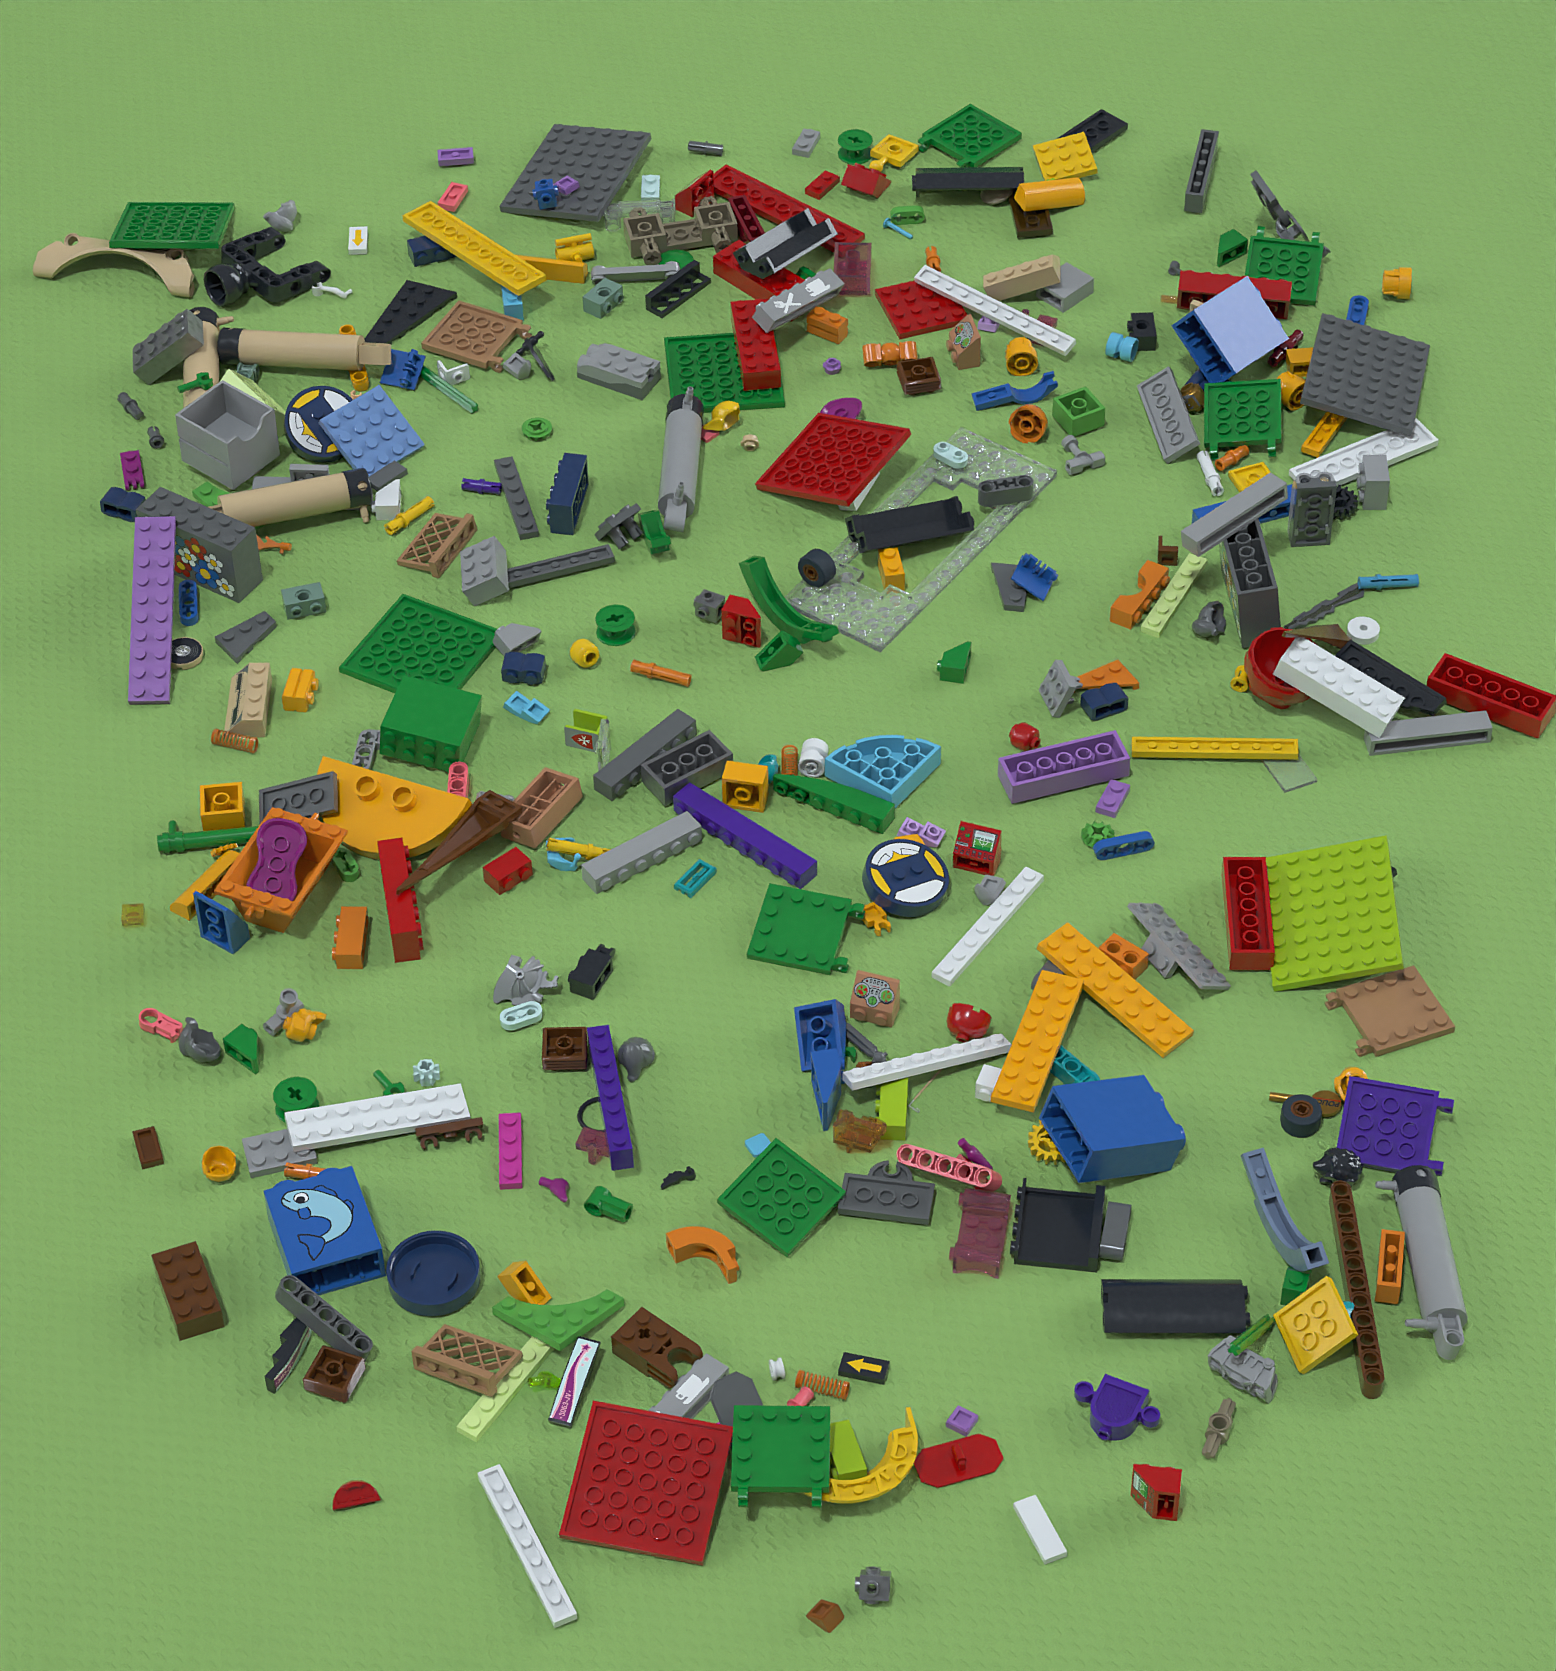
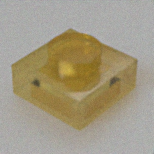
M144 903L122 904V926L144 925Z

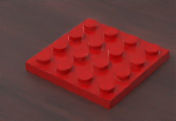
M915 280L875 289V296L899 340L953 328L967 316L961 304L916 283Z

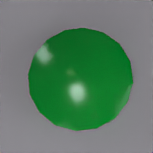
M674 249L662 253L661 261L658 264L664 265L667 262L675 261L679 263L681 270L692 262L694 258L687 251Z

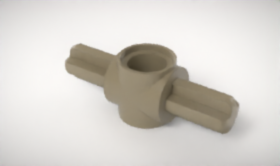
M1231 1398L1223 1399L1218 1412L1212 1414L1209 1418L1208 1427L1205 1432L1207 1440L1202 1449V1455L1206 1459L1215 1458L1219 1446L1224 1444L1229 1438V1431L1233 1424L1231 1417L1236 1407V1403Z

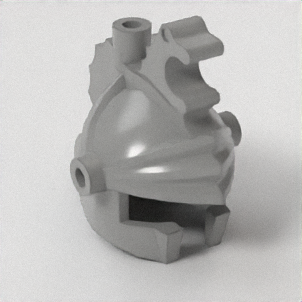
M511 955L505 970L496 983L493 1001L494 1003H499L503 1000H511L512 1005H520L529 1001L541 1003L544 995L538 993L540 989L557 988L559 977L554 976L552 981H547L549 973L547 971L542 972L544 965L540 964V960H536L534 956L521 969V957Z

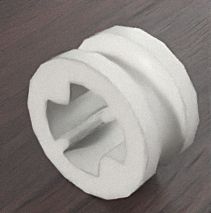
M781 1357L777 1358V1361L769 1360L772 1380L775 1381L778 1377L785 1379V1370Z

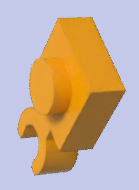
M874 902L865 905V915L862 919L868 928L874 926V932L877 936H881L880 928H885L888 932H891V924L887 920V914L882 907Z

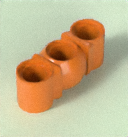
M914 341L899 342V345L896 343H885L882 346L880 343H871L862 347L863 361L866 367L881 366L882 363L891 366L896 365L900 361L918 359L917 346Z

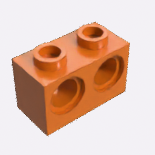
M1115 933L1098 947L1133 979H1137L1148 968L1149 953Z

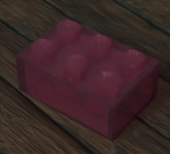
M835 242L834 273L845 283L839 292L840 295H870L872 243Z

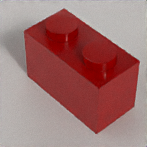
M517 847L512 848L483 866L484 882L499 895L511 890L514 886L533 875L532 860Z

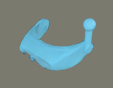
M572 837L554 838L558 840L575 842V839H573ZM547 851V862L560 871H575L578 868L577 862L581 859L579 853H576L574 861L570 862L562 858L558 852Z

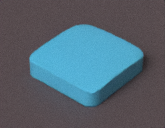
M760 1133L745 1140V1147L753 1157L757 1158L771 1142L764 1133Z

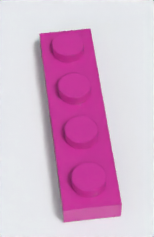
M521 1113L499 1114L500 1190L522 1189Z

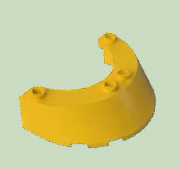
M906 1407L905 1427L895 1429L889 1433L887 1449L883 1458L872 1470L867 1472V1476L854 1480L829 1478V1493H822V1501L842 1504L868 1501L889 1492L906 1477L913 1466L918 1447V1434L910 1407ZM801 1493L812 1498V1493Z

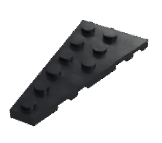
M406 280L364 338L365 343L392 345V341L396 338H402L406 335V331L415 329L433 316L432 313L435 310L444 308L446 302L455 300L457 292Z
M1351 639L1335 655L1337 658L1404 697L1401 708L1434 716L1447 703L1446 697Z

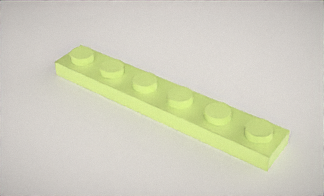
M1191 553L1188 554L1141 625L1140 632L1157 638L1161 636L1207 566L1206 558L1197 557Z
M532 1336L520 1350L523 1357L496 1385L497 1392L492 1397L483 1394L456 1426L457 1432L477 1443L555 1348Z

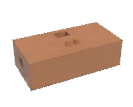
M545 767L513 801L522 806V814L512 820L507 828L500 831L501 836L536 848L582 799L583 795L579 778Z

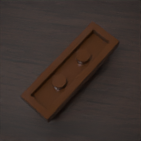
M478 1117L415 1128L416 1140L421 1139L420 1146L422 1150H425V1141L431 1140L434 1148H437L438 1142L435 1136H444V1139H451L457 1137V1134L466 1131L465 1140L467 1142H470L469 1134L471 1132L477 1133L478 1140H481L482 1132L480 1128H483V1119Z

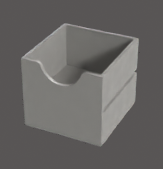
M223 380L175 414L178 436L180 437L179 444L182 461L232 490L280 455L274 409Z

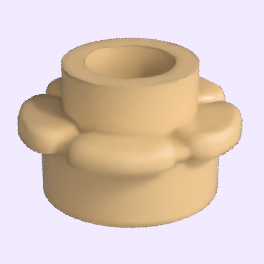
M748 434L743 436L740 445L746 451H754L759 447V441L757 436Z

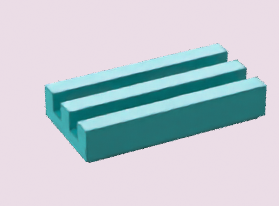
M699 859L674 884V890L678 891L680 889L682 894L685 895L687 893L688 897L692 898L717 873L716 867ZM701 867H704L699 873H696Z

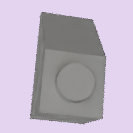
M511 623L506 627L501 626L495 631L493 644L503 656L507 652L520 653L538 642L542 631L539 628Z

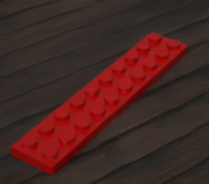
M727 164L713 173L714 193L726 199L745 194L754 213L778 225L807 208L817 224L829 218L837 235L820 246L842 257L865 239V233Z

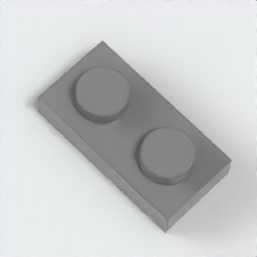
M803 129L792 148V155L809 158L820 139V132L812 129Z

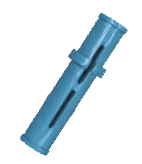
M1376 574L1373 577H1358L1357 585L1358 589L1376 588V590L1390 587H1418L1419 576L1418 574L1395 576Z

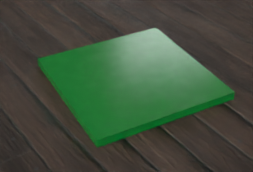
M128 202L111 236L109 248L219 249L235 210V205L233 202Z
M773 330V331H774L775 342H776V347H777L776 334H775V330ZM733 333L664 337L670 399L679 394H686L687 388L691 386L693 387V396L700 399L704 405V413H711L715 406L724 401L738 403L740 411L785 407L782 377L781 387L743 390Z
M402 594L339 666V672L392 693L396 692L403 675L461 690L496 648L493 644V639L497 628Z

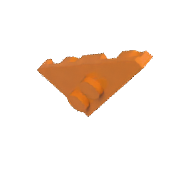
M1118 659L1077 676L1080 678L1079 683L1083 684L1082 688L1079 689H1099L1109 683H1117L1120 687L1132 686L1133 690L1139 689V682Z

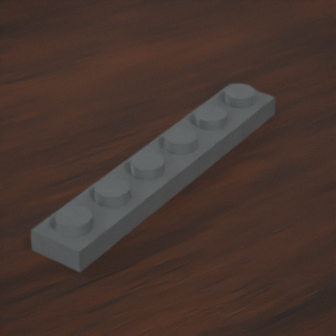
M513 456L495 459L494 466L499 481L502 483V489L519 539L525 540L539 537V531Z
M609 544L508 568L509 588L614 563L615 556Z

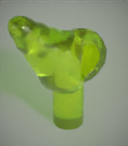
M541 1371L537 1377L528 1378L527 1383L529 1387L559 1388L561 1378L555 1376L550 1371Z

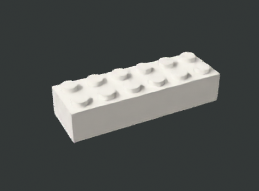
M1296 637L1281 657L1273 675L1378 738L1381 737L1405 699L1306 638Z

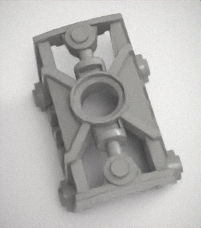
M1228 1336L1208 1354L1210 1369L1221 1373L1222 1377L1236 1388L1246 1390L1254 1397L1258 1396L1269 1404L1274 1398L1278 1385L1274 1360L1270 1358L1264 1359L1248 1348L1238 1356H1234L1233 1353L1229 1354L1227 1350L1230 1347L1229 1344L1236 1338Z

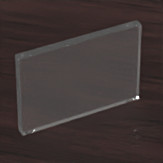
M1299 754L1298 760L1260 759L1284 793L1316 783L1318 780Z

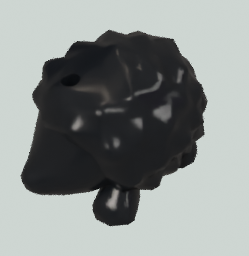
M1338 1147L1327 1149L1320 1160L1313 1162V1168L1323 1175L1319 1182L1324 1185L1341 1180L1347 1182L1352 1187L1361 1177L1363 1170L1359 1156L1352 1150L1340 1149Z

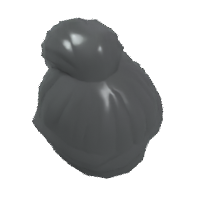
M1213 601L1201 609L1198 619L1192 624V629L1196 634L1208 637L1210 635L1217 636L1219 633L1225 632L1226 619L1223 617V604L1219 601Z
M186 1017L185 1022L187 1024L180 1033L178 1041L180 1052L198 1062L215 1061L221 1055V1048L215 1040L213 1032L199 1029L198 1023L194 1018Z
M641 1037L629 1038L623 1042L618 1050L619 1063L626 1067L628 1072L627 1079L629 1081L637 1080L641 1069L652 1064L655 1057L651 1043Z

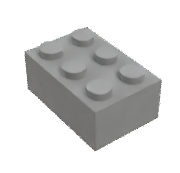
M495 536L460 551L462 592L474 606L509 591L506 550Z

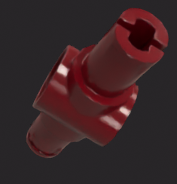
M1298 329L1288 336V340L1274 348V353L1268 357V364L1271 367H1276L1281 360H1285L1286 349H1297L1298 343L1303 339V332Z

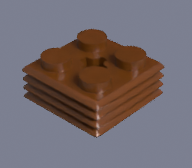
M933 357L897 362V375L904 394L932 393L935 390L941 389V377Z
M587 1027L543 1028V1070L586 1069Z
M323 1345L303 1378L304 1389L346 1403L366 1369L365 1359Z

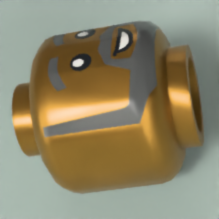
M1188 383L1180 389L1188 411L1195 410L1198 412L1204 408V391L1199 384Z

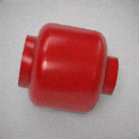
M1026 722L1015 724L1010 730L1009 738L1011 744L1023 752L1036 749L1041 742L1039 730Z

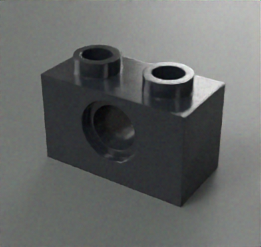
M1153 312L1131 313L1130 321H1127V332H1131L1129 337L1139 340L1137 351H1156L1157 335Z

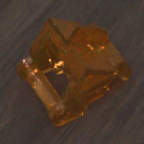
M840 1109L837 1120L833 1124V1143L846 1146V1153H850L853 1148L871 1153L879 1142L880 1137L885 1134L886 1123L871 1116L870 1118L862 1116L860 1119L854 1117L855 1115L852 1111Z

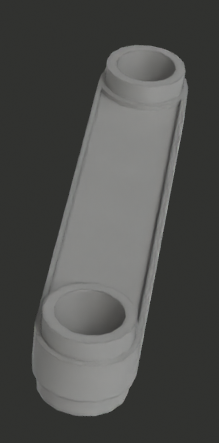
M675 261L667 262L664 265L611 268L598 265L592 268L591 280L594 285H597L604 278L614 282L667 280L680 270V266Z

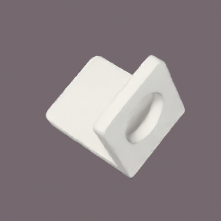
M440 360L437 361L438 375L449 384L454 385L470 379L469 365L467 363L447 370Z

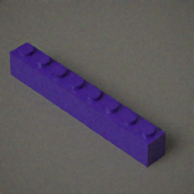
M689 782L673 796L674 811L678 815L688 811L701 825V828L710 835H714L726 845L732 846L742 855L748 856L757 864L769 869L773 874L785 879L789 884L802 889L817 876V860Z
M609 1025L587 1027L588 1047L611 1170L634 1168L633 1148Z

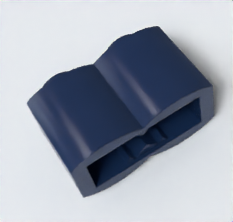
M111 487L100 500L101 512L111 517H119L128 522H135V517H137L136 509L146 499L139 493L127 492L122 488Z
M505 653L501 668L502 681L508 683L524 682L531 685L541 684L546 669L545 656L538 653Z
M1109 683L1099 689H1090L1082 693L1080 706L1091 720L1096 721L1108 715L1119 714L1127 710L1129 698L1117 683Z

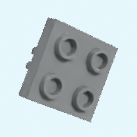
M1062 660L1054 661L1039 688V692L1052 717L1060 718L1067 704L1074 702V698H1071L1075 689L1082 688L1083 686L1082 683H1079L1080 678L1070 676Z

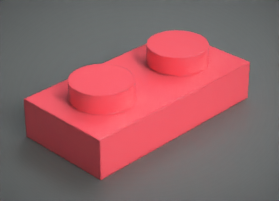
M451 182L438 201V206L446 211L455 212L468 192V185Z

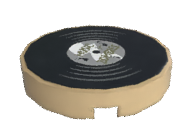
M180 637L172 640L171 668L177 669L178 667L182 668V670H187L195 667L202 661L203 647L199 641L189 637Z

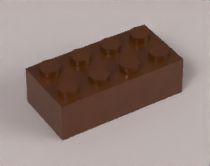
M196 1241L151 1255L154 1271L179 1341L225 1327L221 1307Z

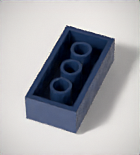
M564 453L562 460L558 462V473L554 475V486H551L550 499L546 501V510L549 511L547 525H550L551 533L574 535L589 485L587 455Z

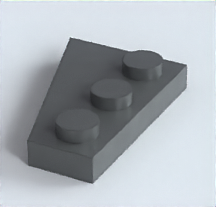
M991 562V571L998 586L1003 609L1005 611L1024 612L1027 590L1011 580L1017 565Z
M263 611L215 636V643L238 664L245 653H250L258 641L264 640L277 627L276 621L266 611Z

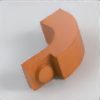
M699 1226L682 1227L666 1233V1247L676 1264L694 1257L707 1258L718 1265L728 1284L737 1281L739 1266L736 1261L735 1246L725 1235L716 1230Z

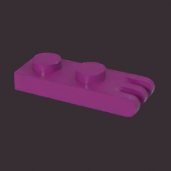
M139 450L120 453L125 490L130 489L129 485H133V489H137L136 484L139 483L141 488H145Z

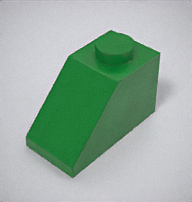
M1235 229L1220 235L1217 266L1219 268L1247 254L1248 239Z
M781 630L755 656L760 670L764 672L790 666L804 652L797 638Z
M967 641L943 653L942 660H938L937 663L940 681L964 684L971 659L972 642Z
M241 1023L223 1038L225 1053L256 1075L259 1072L258 1034L254 1029L248 1028Z
M1290 1265L1288 1266L1282 1287L1281 1305L1286 1306L1308 1290L1312 1270L1298 1271Z

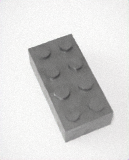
M186 309L182 313H178L168 323H164L159 330L151 333L144 341L137 343L133 348V373L150 385L204 345L203 321Z
M708 730L641 764L642 782L666 806L673 802V796L689 782L701 788L721 778L726 762L733 761V753Z

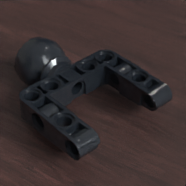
M268 227L224 244L221 247V264H216L204 273L203 280L208 296L218 306L234 304L243 293H247L249 288L254 289L271 302H280L307 291L312 286H317L319 282H326L331 276V270L321 262L314 261L290 269V271L279 275L265 265L263 266L258 263L256 259L281 249L286 242L285 237L272 227Z

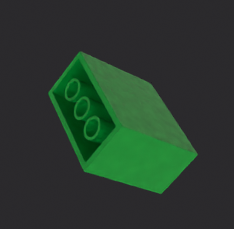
M403 675L380 726L379 754L449 772L452 763L464 762L480 725L482 695Z

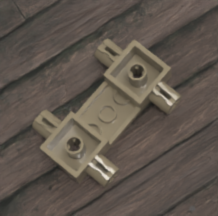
M713 196L704 197L699 207H694V219L662 224L659 213L647 215L646 210L642 207L633 208L629 213V217L623 218L624 237L631 258L642 256L646 265H657L661 261L660 253L668 250L693 249L713 245L716 253L731 245L732 242L738 240L737 222L730 202L718 204Z

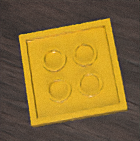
M1084 132L1033 145V151L1044 181L1051 178L1055 180L1082 178L1098 173Z
M1328 1276L1321 1279L1273 1315L1294 1363L1302 1374L1310 1371L1358 1336L1332 1278Z

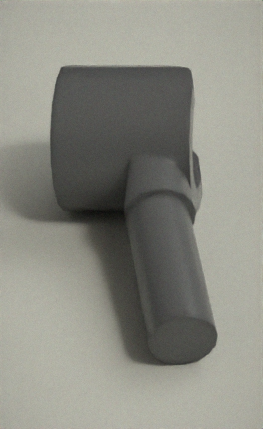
M1172 261L1168 273L1170 275H1180V264L1177 261Z

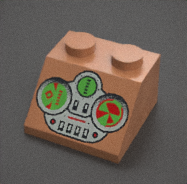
M971 314L963 318L949 332V340H946L947 350L951 351L952 363L956 364L958 370L980 367L981 337Z
M858 970L850 1000V1018L892 1028L900 1009V980Z

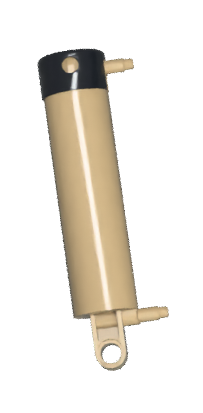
M195 307L190 309V311L203 321L204 345L183 360V384L196 380V374L208 372L209 378L213 379L212 387L219 383L217 340L220 325L233 322L234 317L226 316L219 318L216 312L210 308ZM197 387L183 392V409L208 390Z
M223 327L219 332L217 340L219 361L225 365H238L241 362L244 365L259 364L261 366L361 371L364 364H391V344L365 343L362 335L246 330L244 328Z
M358 468L331 475L219 495L217 497L218 505L209 506V508L253 527L353 508L360 509L361 518L366 523L369 522L367 506L372 505L373 495L368 472L365 468Z

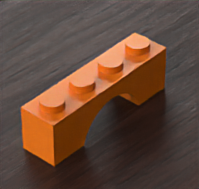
M1147 560L1138 572V587L1142 591L1134 595H1120L1111 606L1110 622L1130 630L1136 623L1138 624L1144 612L1149 611L1152 602L1159 598L1162 589L1168 586L1170 582V577L1168 576L1169 568Z

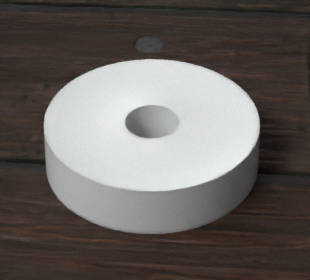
M1356 617L1348 623L1347 636L1351 637L1357 644H1371L1379 637V624L1369 617Z

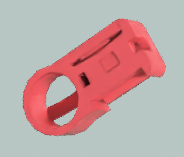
M154 1008L143 1009L139 1014V1026L141 1029L152 1034L156 1032L169 1039L170 1043H174L183 1030L181 1022ZM153 1016L157 1018V1021L150 1023L145 1017Z

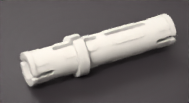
M1200 451L1197 454V459L1205 475V482L1210 487L1213 496H1216V494L1220 496L1224 492L1220 483L1221 478L1215 471L1209 453L1207 451Z

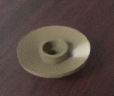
M982 190L980 196L984 203L994 205L1005 201L1014 190Z

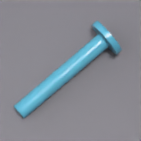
M889 217L885 219L883 223L884 228L889 226L907 238H913V235L891 223Z

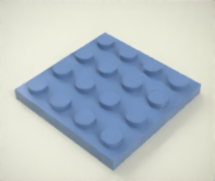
M380 385L335 410L318 422L353 469L365 468L369 476L394 460L396 462L402 461L422 449L425 445Z

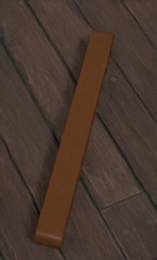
M1339 1180L1331 1185L1329 1208L1345 1301L1354 1303V1309L1350 1314V1318L1358 1333V1336L1352 1342L1360 1389L1366 1398L1377 1399L1381 1396L1383 1390L1384 1370L1352 1189L1347 1182Z

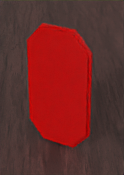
M978 1433L924 1448L920 1451L913 1464L922 1483L940 1488L994 1473L1004 1458L996 1439Z

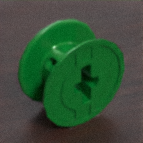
M851 129L841 133L838 137V144L841 146L838 151L839 159L851 165L868 162L872 158L870 156V146L873 142L872 136L868 132L859 129Z
M614 604L605 606L597 612L595 617L598 626L596 635L603 644L622 646L631 642L635 637L636 630L633 625L635 615L630 608Z
M298 1076L281 1081L273 1092L277 1117L286 1123L285 1112L319 1107L315 1084L307 1078Z

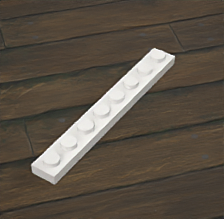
M1025 867L932 971V978L950 987L1044 881V875Z
M993 1034L982 1039H973L969 1042L953 1044L940 1049L936 1048L924 1053L894 1058L887 1062L874 1063L862 1068H853L843 1072L842 1080L853 1091L1008 1053L1012 1044L1002 1034Z
M498 1464L478 1472V1479L554 1628L576 1620L577 1613L501 1465Z

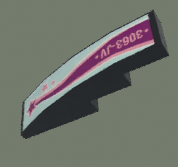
M297 1317L280 1334L281 1346L272 1355L274 1366L265 1375L267 1390L273 1394L277 1392L295 1368L311 1335L312 1330Z
M581 1336L577 1337L548 1418L550 1423L572 1428L585 1388L588 1387L601 1342Z

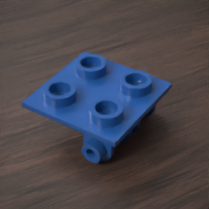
M391 349V364L385 365L380 383L415 390L426 356L419 355L415 349H411V352Z
M1025 553L1024 556L1022 555L1011 580L1032 593L1033 596L1044 601L1052 582L1057 579L1058 574H1056V570L1049 566L1045 569L1047 564L1039 567L1042 561H1038L1031 553Z

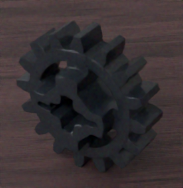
M1341 485L1337 486L1333 519L1336 517L1343 519L1344 515L1350 517L1351 513L1355 514L1358 507V496L1354 495V490L1348 491L1347 486L1341 488Z

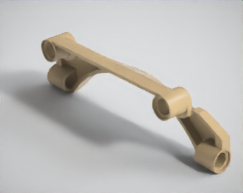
M70 233L65 237L64 244L60 241H55L38 251L33 265L34 276L51 279L62 269L82 258L97 254H121L138 259L153 268L161 276L171 295L191 298L194 294V274L188 263V257L181 248H109L110 240L78 236L76 233Z

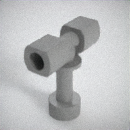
M1068 435L1062 440L1061 445L1063 448L1075 455L1073 459L1066 460L1065 469L1069 475L1082 472L1083 467L1090 466L1093 469L1105 465V456L1101 451L1088 454L1086 451H1080L1078 448L1079 443L1073 435Z
M287 988L281 992L279 998L280 1005L276 1008V1014L263 1024L264 1030L271 1036H274L283 1028V1023L287 1016L290 1017L294 1012L304 1008V1004L298 999V994L293 989Z

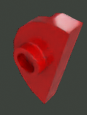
M351 1480L336 1490L332 1509H342L380 1501L381 1499L377 1490L370 1483L363 1480Z

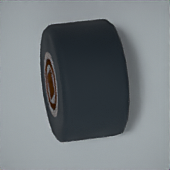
M815 548L810 550L798 562L799 574L812 587L819 588L824 586L836 574V566L833 559L827 552Z
M1304 1094L1288 1097L1283 1102L1281 1108V1127L1289 1135L1298 1138L1314 1135L1319 1130L1321 1124V1105L1313 1097Z

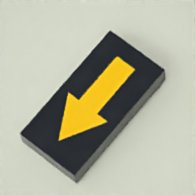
M844 1352L838 1369V1376L884 1385L890 1361Z

